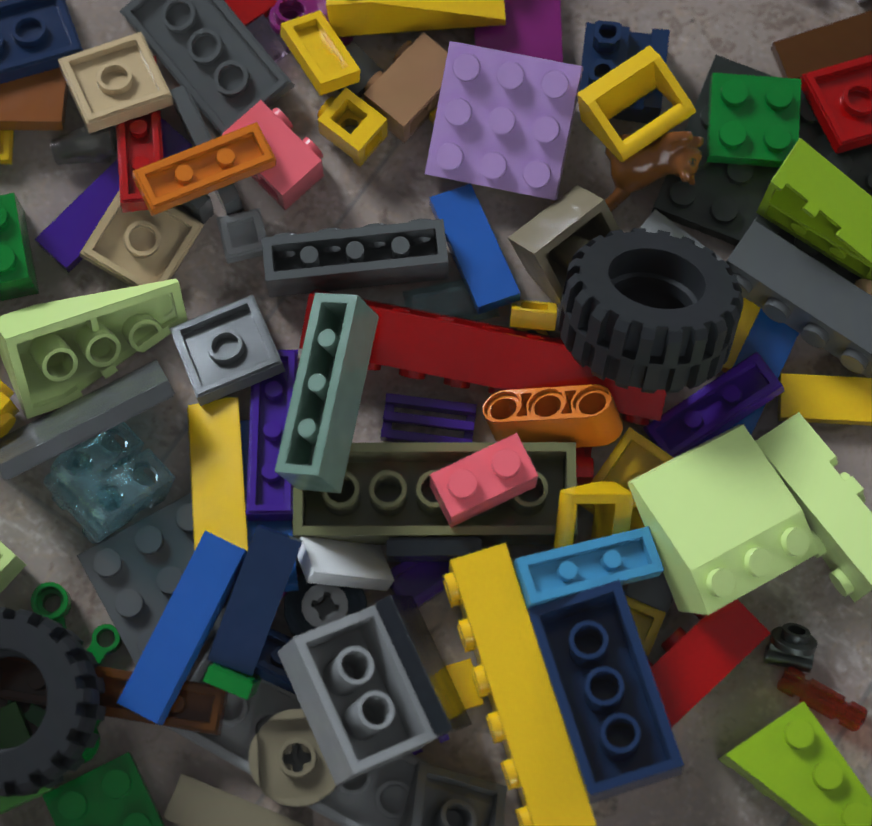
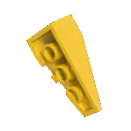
M326 0L329 24L338 37L506 25L504 0Z

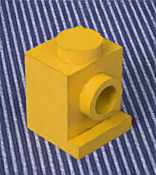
M345 88L337 98L335 96L329 97L321 106L317 115L319 133L350 156L359 167L363 165L388 136L387 118L348 88ZM348 125L356 127L351 134L343 128Z

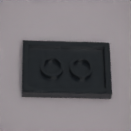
M389 595L375 602V607L434 735H437V737L472 725L413 596Z

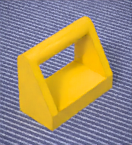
M650 45L577 93L581 121L620 162H624L696 113L694 105L662 57ZM657 88L673 107L622 141L609 122V119Z
M597 481L560 490L553 549L573 545L578 504H595L591 540L630 531L634 500L632 493L615 481Z

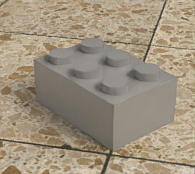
M375 605L293 637L277 652L336 786L417 751L438 738L433 733Z

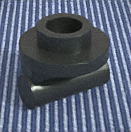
M786 623L771 631L769 644L765 648L763 662L810 673L817 641L810 635L811 633L806 627L796 623Z

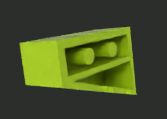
M799 138L772 178L756 213L858 277L872 280V196L804 140Z
M804 701L718 758L720 762L728 768H732L754 785V788L760 793L768 796L789 812L790 816L803 826H872L871 796Z

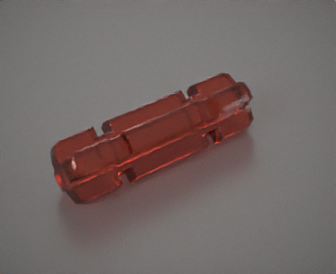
M788 667L783 671L777 683L779 691L790 697L795 695L800 697L799 702L804 701L808 707L831 720L839 719L838 724L850 731L856 732L862 727L868 714L865 707L854 701L846 702L844 695L813 678L811 680L805 679L806 674L794 667Z

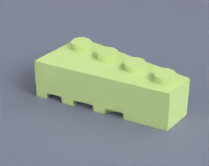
M798 412L755 442L802 508L819 551L814 557L823 558L832 571L829 573V577L835 588L844 597L849 595L855 603L872 591V510L870 511L864 504L866 500L863 494V487L853 475L850 476L846 472L839 474L834 468L838 464L836 455Z

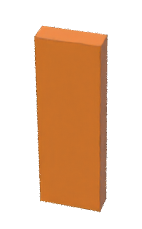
M255 122L132 171V177L151 216L273 168L276 166V158L258 123Z

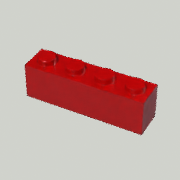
M738 599L709 615L694 613L700 621L688 632L680 626L660 645L666 653L654 665L648 660L671 728L770 634Z

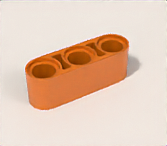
M592 384L503 390L492 394L482 407L483 415L496 442L517 433L521 442H576V448L599 447L616 441L623 431V422L612 394L608 388L602 385Z

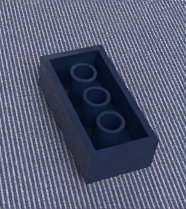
M620 580L528 608L527 611L589 803L592 804L681 775L684 763Z

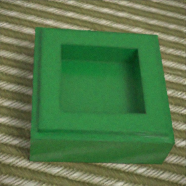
M213 663L209 665L203 682L248 700L256 695L262 679L256 674L250 676Z

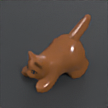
M691 131L668 132L624 162H620L606 147L605 154L610 161L611 177L616 187L605 199L611 213L632 192L642 190L668 174L678 176L683 182L694 185L695 173L702 158V152L698 148L704 145V137L693 136ZM621 134L619 137L623 141L632 134Z

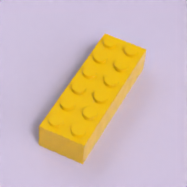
M506 543L450 560L449 573L443 575L444 589L450 607L459 605L463 619L459 620L457 625L459 637L465 653L474 651L478 666L472 667L473 671H471L479 698L488 696L492 708V713L487 714L485 718L493 743L502 742L508 760L502 761L500 766L508 790L517 788L522 807L515 809L519 826H597Z

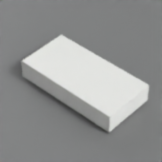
M306 536L299 538L303 541L297 557L307 583L387 591L394 582L381 545Z

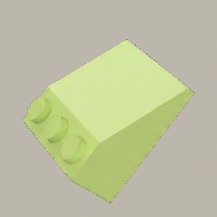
M744 424L737 425L627 482L644 526H649L664 568V576L677 609L680 612L709 615L819 553L802 508Z

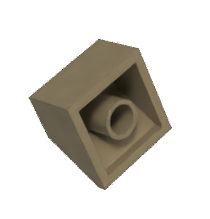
M575 185L509 236L508 239L527 273L551 301L557 303V308L560 309L569 263L572 262L573 255L593 238L599 235L605 238L610 231L620 229L603 198L579 185Z

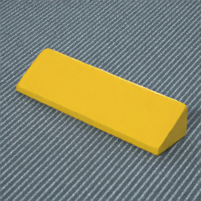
M228 397L212 401L203 406H200L199 403L188 405L187 420L194 551L205 530L247 551L248 538L239 399Z

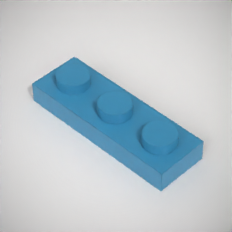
M649 526L516 558L512 563L527 609L616 580H620L621 585H626L657 577L664 571Z

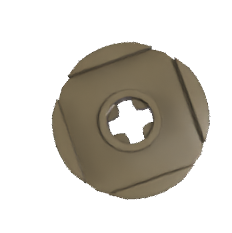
M290 709L275 714L261 727L251 741L249 749L250 772L253 780L267 797L287 807H307L319 803L335 791L337 786L303 709ZM297 744L302 745L304 753H311V762L305 763L301 772H294L291 764L284 763V755L291 754L293 745Z

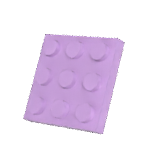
M450 41L425 174L557 200L583 66Z

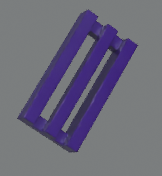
M386 393L380 436L381 441L396 443L472 442L477 404ZM394 408L466 416V421L394 412ZM392 423L463 431L464 438L393 430Z

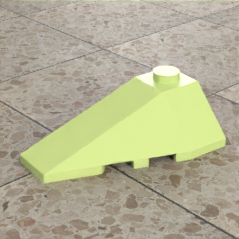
M171 279L40 303L1 315L0 355L25 417L29 419L61 408L83 396L82 390L102 376L107 379L118 371L116 366L136 352L144 353L170 335L169 328L188 321L179 281Z

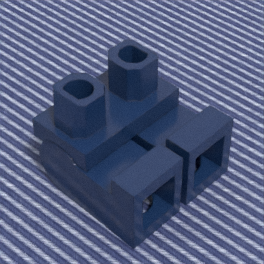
M601 20L595 23L586 22L581 62L583 72L579 92L649 45L666 63L670 30L652 28L651 34L630 32V27H624L619 22ZM656 88L612 117V119L648 124L660 116L663 95Z

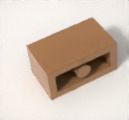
M424 32L414 42L410 40L405 42L396 52L393 59L394 63L384 73L382 71L375 73L364 88V101L387 118L388 130L403 143L429 118V113L437 108L448 52Z

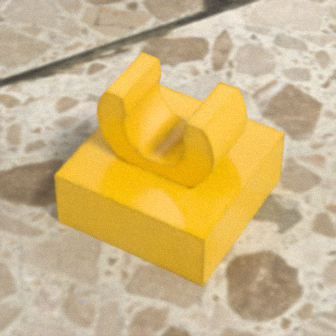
M519 300L512 303L510 327H516L515 329L522 331L534 330L538 334L548 336V330L555 331L557 303Z

